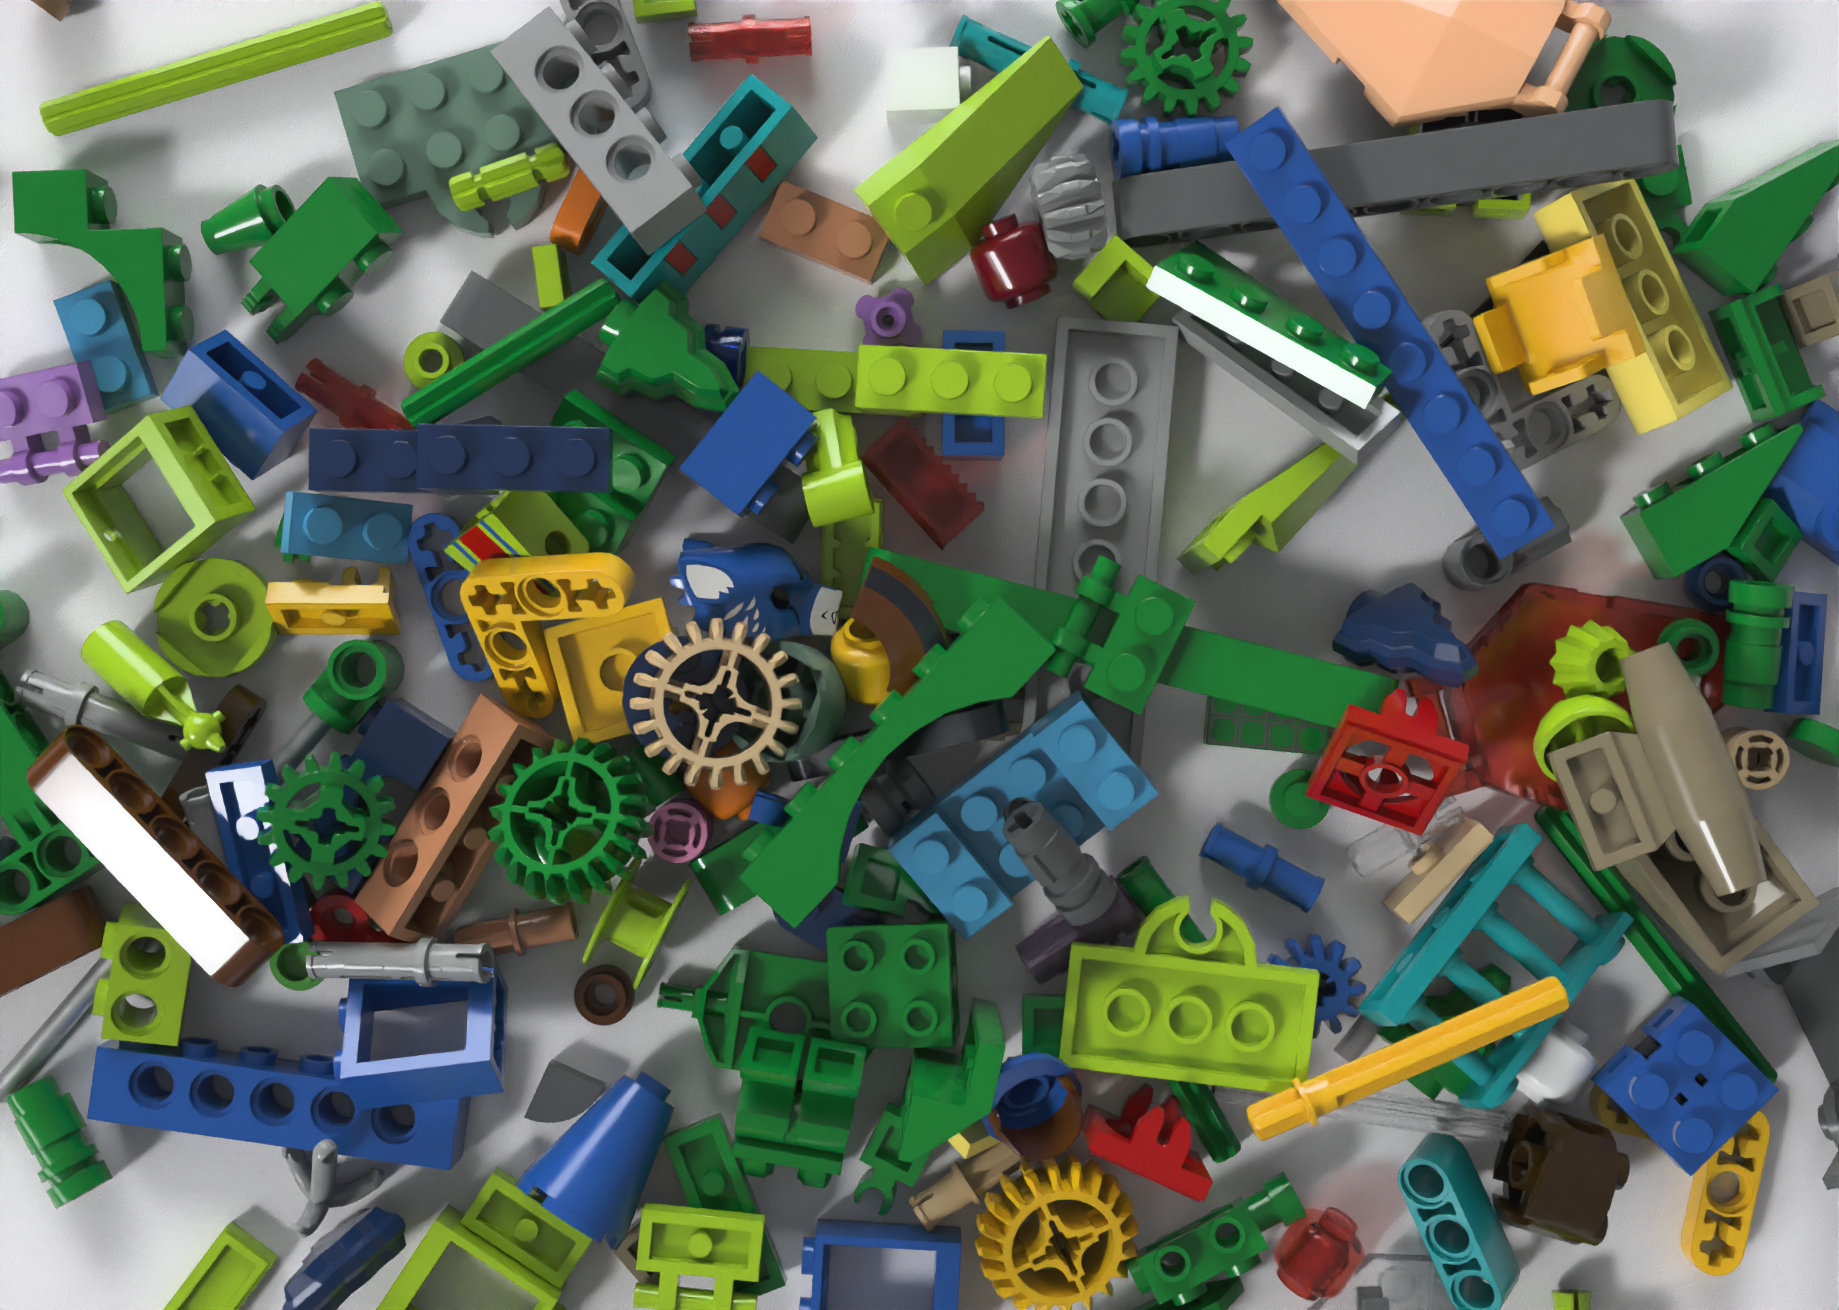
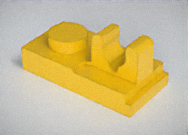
M350 566L344 570L341 585H331L330 582H318L304 578L296 579L292 582L268 583L265 604L280 635H400L402 624L394 606L396 583L389 567L379 568L378 580L373 585H361V578L356 566Z

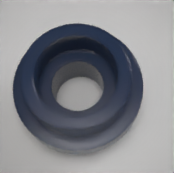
M1719 552L1685 572L1684 590L1688 599L1697 608L1707 612H1723L1733 608V603L1727 601L1729 580H1747L1744 568L1731 555ZM1711 571L1716 572L1721 578V587L1714 594L1709 592L1705 586V578Z

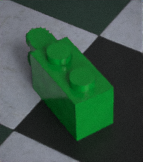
M327 177L249 260L250 264L262 278L246 294L241 304L254 316L268 309L273 304V301L279 297L285 302L287 307L271 323L266 331L278 345L285 340L287 341L298 332V329L303 327L313 315L324 314L328 317L345 307L354 295L351 287L364 274L371 275L391 259L394 252L390 247L404 232L357 178Z

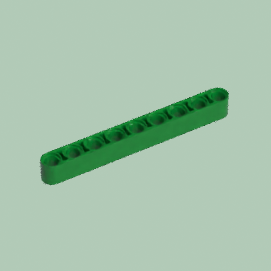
M871 546L868 548L856 595L857 598L873 556H877L904 571L927 592L934 602L933 607L947 630L962 633L963 631L955 623L980 596L990 603L999 594L1049 641L1057 626L1064 628L1078 598ZM1102 606L1086 639L1102 647L1118 614ZM1184 626L1156 683L1336 728L1349 704L1379 714L1383 701L1398 688L1400 680ZM1077 657L1075 661L1077 663L1093 666L1092 663H1089L1079 657Z

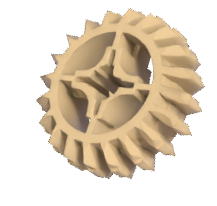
M721 618L711 619L709 625L710 638L702 639L700 628L695 621L687 623L685 625V632L690 643L684 646L681 645L678 638L672 632L665 634L662 637L663 642L672 654L667 659H664L658 652L649 650L644 658L649 664L659 669L656 676L651 677L645 673H636L633 678V682L639 686L651 688L649 699L641 697L630 699L631 709H649L650 720L639 721L633 725L635 734H645L655 730L658 739L649 743L644 748L646 755L653 757L666 747L672 754L662 766L664 773L671 775L683 761L689 764L684 782L687 785L695 786L699 780L701 769L709 770V785L713 790L722 788V770L725 769L731 770L732 779L736 785H745L747 783V775L743 764L749 761L759 774L765 775L770 771L769 765L760 753L767 748L773 754L784 757L788 751L784 744L773 739L777 730L795 735L799 728L794 722L781 720L783 709L798 710L802 708L801 699H783L781 688L797 684L799 682L797 674H785L778 678L774 671L775 668L785 663L788 659L787 654L784 651H779L766 660L760 654L770 641V636L766 633L758 635L751 646L744 644L743 641L748 631V625L744 622L736 623L731 639L723 638L724 625ZM704 651H723L719 665L716 666L711 679L705 684L696 686L670 679L676 668L689 657ZM741 658L754 668L762 680L767 698L766 710L747 703L738 694L736 681ZM726 672L727 675L723 688L729 694L724 699L732 698V706L745 710L746 715L733 712L729 714L719 713L715 722H711L708 733L705 736L709 720L703 716V713L707 709H700L699 701L686 697L685 692L702 695V693L713 694L717 685L722 684ZM664 697L683 703L694 712L697 722L691 750H688L679 743L670 731L664 715ZM742 722L761 728L755 738L742 749L725 756H709L713 742H716L721 729L727 724Z

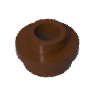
M601 964L588 969L579 978L574 990V1001L577 1010L587 1021L596 1025L606 1026L621 1021L630 1012L635 1000V989L629 975L621 968L609 964ZM608 984L612 986L616 992L615 1001L610 1004L601 1003L595 995L597 985Z

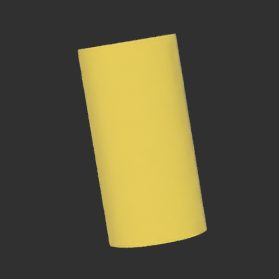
M1635 179L1588 185L1557 199L1533 213V217L1550 253L1604 233L1646 348V352L1635 358L1605 368L1637 435L1679 420L1733 388Z

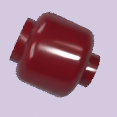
M1015 213L981 227L985 238L972 247L970 258L988 300L992 302L1004 301L1006 308L1012 309L1041 298L1052 291L1049 282L1057 276L1059 269L1053 254L1048 250L1040 223L1027 221L1019 224Z

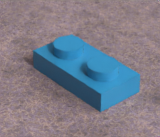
M108 280L53 300L75 362L91 360L106 415L160 396L118 283Z
M287 491L281 553L408 565L409 547L407 538L411 528L413 505Z

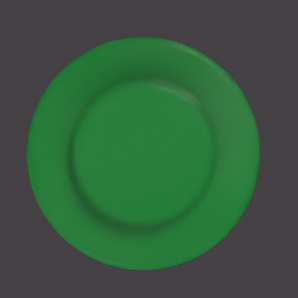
M1288 770L1282 773L1271 786L1269 793L1271 811L1277 820L1290 828H1311L1321 822L1329 810L1330 804L1305 796L1308 780L1313 773L1310 770Z

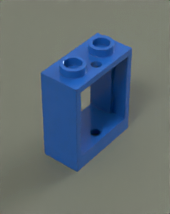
M495 955L494 968L482 967V970L493 973L490 981L486 984L466 981H440L434 987L419 986L420 983H416L415 980L349 979L348 997L340 999L338 1008L339 1023L344 1034L343 1049L335 1051L333 1071L337 1086L339 1088L345 1087L357 1110L504 1092L508 987ZM468 1000L465 1050L370 1061L374 1012Z
M818 1218L815 1238L804 1237L801 1274L813 1275L812 1296L800 1297L799 1310H828L831 1245L935 1251L932 1310H958L962 1248L961 1227L936 1225L932 1231L928 1232L921 1224Z

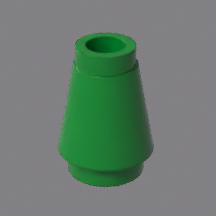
M259 184L212 215L211 218L202 221L201 233L208 248L216 255L260 247L279 230L296 210L290 197L282 187L273 185L267 188Z

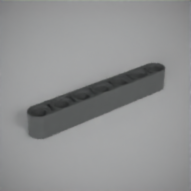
M471 270L441 318L440 323L485 350L540 316L541 313ZM575 336L518 371L561 399L570 391L576 389L677 456L671 468L695 482L679 468L715 423L673 396L654 401L633 391L622 397L596 383L594 378L606 355L602 351ZM784 467L774 480L781 486L774 499L760 515H757L751 509L746 515L794 544L810 516L801 477Z

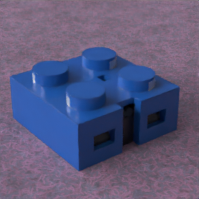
M1676 994L1641 1028L1647 1036L1634 1049L1625 1044L1590 1080L1676 1166L1689 1176H1692L1779 1089L1692 1002Z

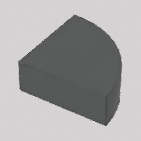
M552 1059L548 1063L524 1118L543 1123H556L574 1118L587 1110L596 1101L607 1083Z

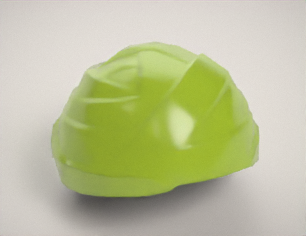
M1586 694L1560 700L1543 716L1537 728L1533 742V753L1537 763L1548 778L1557 782L1546 754L1608 731L1636 734L1633 718L1617 703L1596 695Z

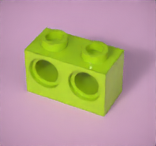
M125 902L119 921H107L101 958L112 959L110 978L98 979L92 1015L104 1016L101 1039L178 1046L184 1020L193 957L141 903ZM140 937H153L163 944L164 949L154 953L144 952L135 945L134 940ZM133 994H143L150 997L155 1002V1005L149 1008H137L132 1006L126 1000V997Z

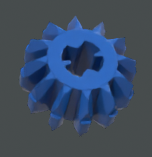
M1317 933L1309 934L1305 951L1302 950L1295 939L1289 938L1285 940V948L1291 957L1284 961L1278 955L1270 954L1267 962L1275 965L1317 969L1320 978L1326 983L1325 987L1318 988L1313 1039L1317 1038L1320 1033L1321 1021H1324L1325 1025L1334 1034L1340 1033L1342 1025L1336 1015L1344 1011L1349 1017L1356 1018L1359 1016L1358 1008L1348 1000V997L1360 996L1366 993V985L1363 982L1350 979L1362 968L1360 961L1355 957L1342 960L1346 946L1338 940L1332 941L1324 949L1322 937Z

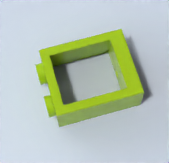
M192 405L148 414L61 490L126 594L163 583L174 570L185 563L194 561L257 510ZM152 458L195 524L194 528L166 551H163L122 486L127 479ZM104 533L111 538V541L104 536Z
M448 1204L434 1221L376 1309L420 1310L411 1303L452 1242L538 1298L539 1300L532 1310H566L567 1307L559 1303L558 1300L567 1282L565 1281L561 1289L557 1288L459 1223L465 1214Z

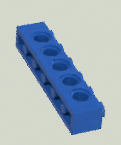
M198 1037L183 1038L178 1046L109 1040L97 1046L87 1119L313 1151L320 1141L330 1139L336 1143L338 1155L451 1170L463 1156L471 1096L409 1104L415 1113L414 1125H403L393 1118L390 1106L362 1110L355 1108L354 1117H345L338 1114L332 1106V1093L336 1091L347 1095L348 1093L345 1087L339 1088L337 1086L333 1071L334 1057L327 1055L306 1054L300 1056V1061L277 1058L278 1051L276 1049L264 1046H244L240 1048V1052L217 1049V1041ZM156 1066L165 1068L172 1075L174 1082L172 1092L165 1091L157 1085L154 1078ZM215 1074L226 1077L232 1083L234 1088L233 1100L223 1099L216 1093L213 1086ZM274 1083L284 1084L292 1091L294 1095L293 1109L284 1108L274 1100L272 1094Z

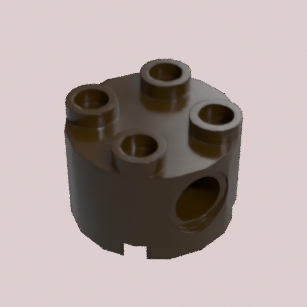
M1534 1104L1525 1107L1529 1111V1117L1517 1113L1511 1120L1500 1142L1494 1163L1493 1179L1503 1181V1196L1492 1193L1493 1207L1498 1219L1507 1225L1570 1244L1586 1243L1593 1246L1599 1245L1607 1232V1213L1610 1209L1614 1192L1624 1187L1629 1176L1630 1161L1628 1155L1617 1151L1616 1141L1611 1131L1602 1125Z

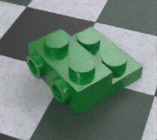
M573 389L563 397L549 426L610 427L613 429L612 493H546L587 539L590 546L588 553L603 552L618 556L629 545L677 456L576 389Z

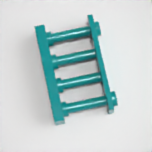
M1525 822L1499 827L1493 835L1492 839L1494 841L1471 863L1358 1007L1357 1011L1374 1026H1398L1399 1023L1401 1025L1409 1023L1418 1032H1421L1444 1022L1425 1005L1426 997L1422 994L1435 977L1440 978L1445 975L1478 1006L1504 996L1461 958L1463 950L1459 948L1460 944L1471 930L1477 931L1479 929L1485 932L1537 980H1542L1549 976L1556 977L1564 986L1570 1005L1599 965L1602 966L1609 963L1621 951L1625 944V939L1622 935L1634 919L1625 911L1597 914L1594 919L1591 918L1533 866L1534 858L1530 854L1543 839ZM1517 883L1578 938V941L1559 966L1497 911L1499 904L1495 899L1507 884L1513 885ZM1563 1013L1503 1038L1488 1059L1483 1057L1477 1050H1474L1451 1060L1472 1079L1457 1100L1467 1108L1492 1109V1107L1500 1106L1508 1100L1519 1083L1516 1075Z

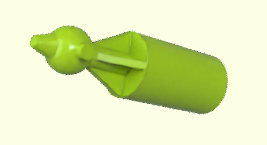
M119 620L109 621L97 627L87 637L81 648L82 661L147 720L183 727L184 739L179 742V745L186 752L192 747L196 749H211L219 753L226 749V745L221 737L222 729L220 724L226 719L223 714L218 710L212 715L204 712L197 713L188 680L126 624Z

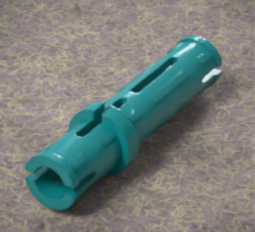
M966 15L962 16L949 47L958 46L959 56L978 63L998 74L1032 48L1019 40L988 28ZM1070 59L1068 64L1084 86L1071 107L1094 116L1111 126L1112 121L1118 118L1129 90L1106 82L1079 69L1082 63Z

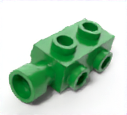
M1281 1172L1262 1182L1264 1189L1245 1199L1239 1197L1222 1207H1217L1203 1217L1170 1234L1163 1235L1155 1242L1137 1250V1257L1130 1258L1125 1263L1141 1294L1143 1295L1152 1290L1160 1305L1172 1299L1175 1306H1180L1204 1294L1208 1290L1204 1282L1226 1271L1229 1278H1233L1259 1265L1262 1260L1258 1253L1269 1248L1261 1233L1281 1222L1287 1227L1307 1216L1285 1173ZM1221 1224H1234L1235 1228L1231 1235L1227 1237L1215 1235L1217 1228ZM1173 1251L1182 1255L1181 1259L1173 1265H1167L1161 1261L1162 1257L1168 1252Z

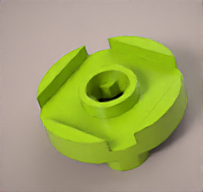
M211 557L185 563L178 567L165 579L157 592L154 603V613H158L157 626L159 632L155 633L163 653L177 667L197 676L232 677L257 666L271 651L278 636V629L265 604L269 582L259 571L239 560ZM225 604L230 612L227 617L230 620V625L226 630L217 628L212 633L207 630L205 626L210 619L204 612L207 605L220 607Z

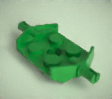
M734 944L704 986L697 985L696 988L661 982L657 1008L663 1007L692 1012L691 1018H697L705 1048L714 1067L740 1071L750 1026L778 1031L772 1023L771 1014L782 1003L798 1005L806 1016L804 1028L795 1033L805 1036L798 1080H803L811 1038L831 1040L827 961L740 948L741 944ZM874 1048L866 1049L864 1063L866 1062Z

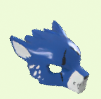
M684 538L682 544L683 551L680 552L677 563L679 574L670 576L669 580L672 586L685 590L684 594L678 598L679 606L695 607L696 613L692 621H695L701 630L709 633L711 619L721 618L724 625L723 636L731 638L733 628L737 622H744L748 625L746 637H753L755 639L761 633H766L770 636L769 642L799 635L834 636L838 631V612L843 590L838 587L834 588L822 583H815L801 564L784 548L769 543L718 546L708 541ZM777 587L784 588L788 593L789 599L784 601L777 598L773 590Z

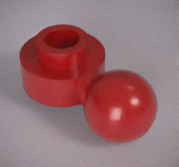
M341 887L328 890L319 897L310 910L315 934L311 936L313 940L409 943L389 936L384 930L376 931L372 928L373 919L354 901L359 892L351 894ZM342 908L349 911L353 922L342 923L338 921L334 910Z

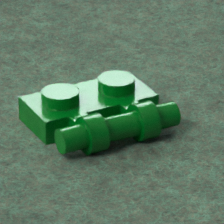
M1099 555L1089 577L1082 575L1075 589V593L1080 596L1064 628L1057 626L1050 640L1055 645L1056 651L1049 657L1044 668L1067 679L1077 657L1092 663L1093 666L1082 687L1141 715L1196 602L1140 574L1136 576L1128 595L1125 596L1111 588L1122 566ZM1103 606L1118 615L1102 647L1086 638Z

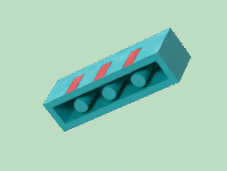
M750 73L683 153V156L703 181V184L695 189L707 211L649 256L623 224L591 263L639 305L665 279L685 295L818 137L791 104Z

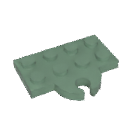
M502 42L334 92L360 182L384 210L429 196L436 210L460 231L482 238H494L493 225L482 216L480 207L465 212L456 206L450 192L449 180L452 177L469 171L473 175L480 174V167L526 152L527 156L534 155L535 148L552 142L559 143L565 155H568L564 147L490 51ZM578 76L565 80L559 89H566L573 85ZM599 127L595 129L593 134H600ZM545 178L538 180V187L510 196L511 204L506 216L516 231L527 225L541 208L548 187V182Z

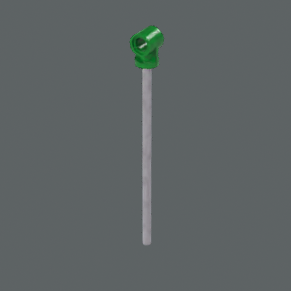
M354 639L343 642L333 650L328 659L327 668L303 695L304 702L313 713L273 758L279 786L285 782L282 775V767L288 764L296 769L306 758V754H309L331 728L347 735L351 734L362 722L368 711L382 697L389 696L398 689L403 680L405 667L402 656L395 646L383 640ZM365 653L372 657L377 668L376 676L368 686L360 681L356 673L357 662ZM140 937L134 940V943L140 949L150 937ZM100 957L0 1073V1103H6L5 1099L20 1088L92 1005L98 979L110 978L112 959Z

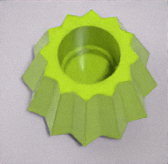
M1590 619L1582 627L1570 625L1566 637L1555 640L1556 653L1549 661L1555 670L1552 683L1563 688L1565 699L1586 694L1609 699L1624 693L1626 686L1620 660L1636 654V652L1628 646V642L1610 625L1600 627Z

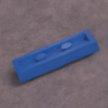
M273 759L216 766L207 771L205 775L229 870L279 922L284 932V944L305 942L315 934L302 878L295 883L289 881L291 864L288 861L276 867H272L269 864V856L277 846L275 844L259 845L258 833L265 828L271 827V823H265L256 819L257 808L265 805H274V802L264 794V788L267 783L279 785ZM284 830L286 836L293 845L292 837L289 833V830Z

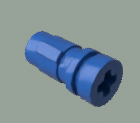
M1234 115L1172 118L1170 121L1157 122L1154 116L1141 118L1139 124L1135 118L1114 119L1111 123L1109 137L1110 159L1114 177L1118 180L1128 176L1140 175L1141 173L1146 174L1235 161L1224 144L1240 133L1238 121Z

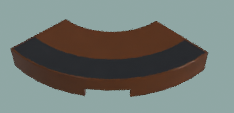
M873 556L850 617L868 627L881 641L890 664V679L886 691L891 692L895 689L903 696L919 679L912 669L936 643H939L946 650L952 642L950 635H947L942 620L933 607L934 602L927 592L904 571L877 556Z

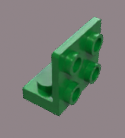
M943 915L930 916L925 923L833 925L827 929L831 1041L865 1046L867 1049L954 1046L960 1035L956 930Z

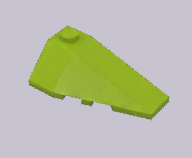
M1045 36L853 190L925 286L971 251L972 247L983 235L981 227L992 222L1084 86L1051 37Z

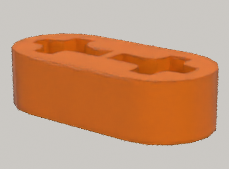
M580 168L557 213L550 233V243H556L559 247L577 256H580L590 244L608 207L606 201Z

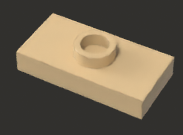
M1463 817L1438 844L1430 841L1414 854L1407 865L1411 872L1381 903L1397 918L1407 924H1413L1494 841L1492 839L1494 836L1479 821Z

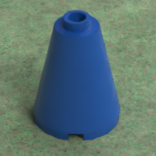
M643 1071L640 1072L635 1081L623 1075L523 1172L516 1185L527 1195L536 1185L538 1188L535 1192L545 1198L541 1204L542 1207L598 1243H601L605 1236L609 1247L617 1251L627 1236L675 1107L665 1101L671 1090Z

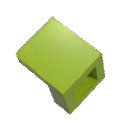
M1116 234L1075 279L1071 287V291L1104 320L1138 322L1160 297L1157 293L1146 288L1154 268Z

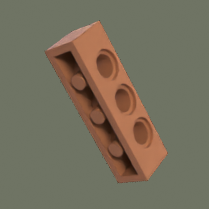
M480 694L387 846L388 855L386 858L381 857L354 901L391 937L409 943H417L423 937H436L438 941H441L498 848V845L490 840V836L487 831L501 823L491 816L488 807L504 804L506 799L499 792L497 784L509 783L512 785L518 778L512 763H521L527 768L533 764L532 748H541L551 755L555 738L531 718L517 713L510 706Z

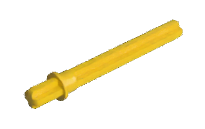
M1549 976L1301 1083L1298 1078L1291 1080L1292 1087L1249 1105L1246 1109L1248 1121L1255 1135L1262 1141H1266L1307 1122L1311 1127L1319 1125L1318 1118L1565 1012L1570 1006L1567 992L1556 977Z

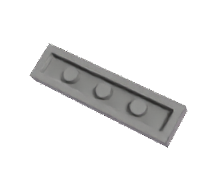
M1184 308L1172 317V325L1179 326L1178 337L1356 465L1362 462L1400 426L1401 412L1379 396L1364 409Z

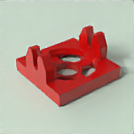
M1397 688L1385 698L1380 707L1379 714L1352 704L1347 706L1308 780L1305 796L1422 836L1468 759L1469 745L1436 734L1439 716L1432 700L1423 697L1413 716L1408 715L1405 711L1407 703L1406 692L1403 689ZM1365 740H1374L1389 746L1385 755H1375L1370 758L1346 751L1350 746ZM1410 753L1428 760L1434 775L1432 781L1410 773L1409 767L1405 764ZM1383 768L1376 781L1369 777V771ZM1396 773L1402 778L1401 781H1399ZM1404 793L1410 794L1409 796H1400Z
M1144 1083L1127 1097L1119 1116L1090 1103L1088 1104L1083 1115V1132L1091 1154L1197 1202H1200V1200L1205 1201L1213 1181L1198 1152L1190 1149V1122L1183 1117L1178 1119L1176 1096L1168 1094L1160 1103V1106L1156 1105L1147 1112L1152 1102L1153 1087Z

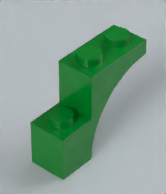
M87 169L12 172L15 234L38 244L69 246L89 254L105 267L125 292L137 318L141 334L142 351L163 359L183 358L187 352V342H191L194 336V319L190 307L185 305L184 281L190 280L192 264L189 250L183 244L182 238L162 227L110 229V223H114L117 217L115 194L112 188L108 186L107 180Z

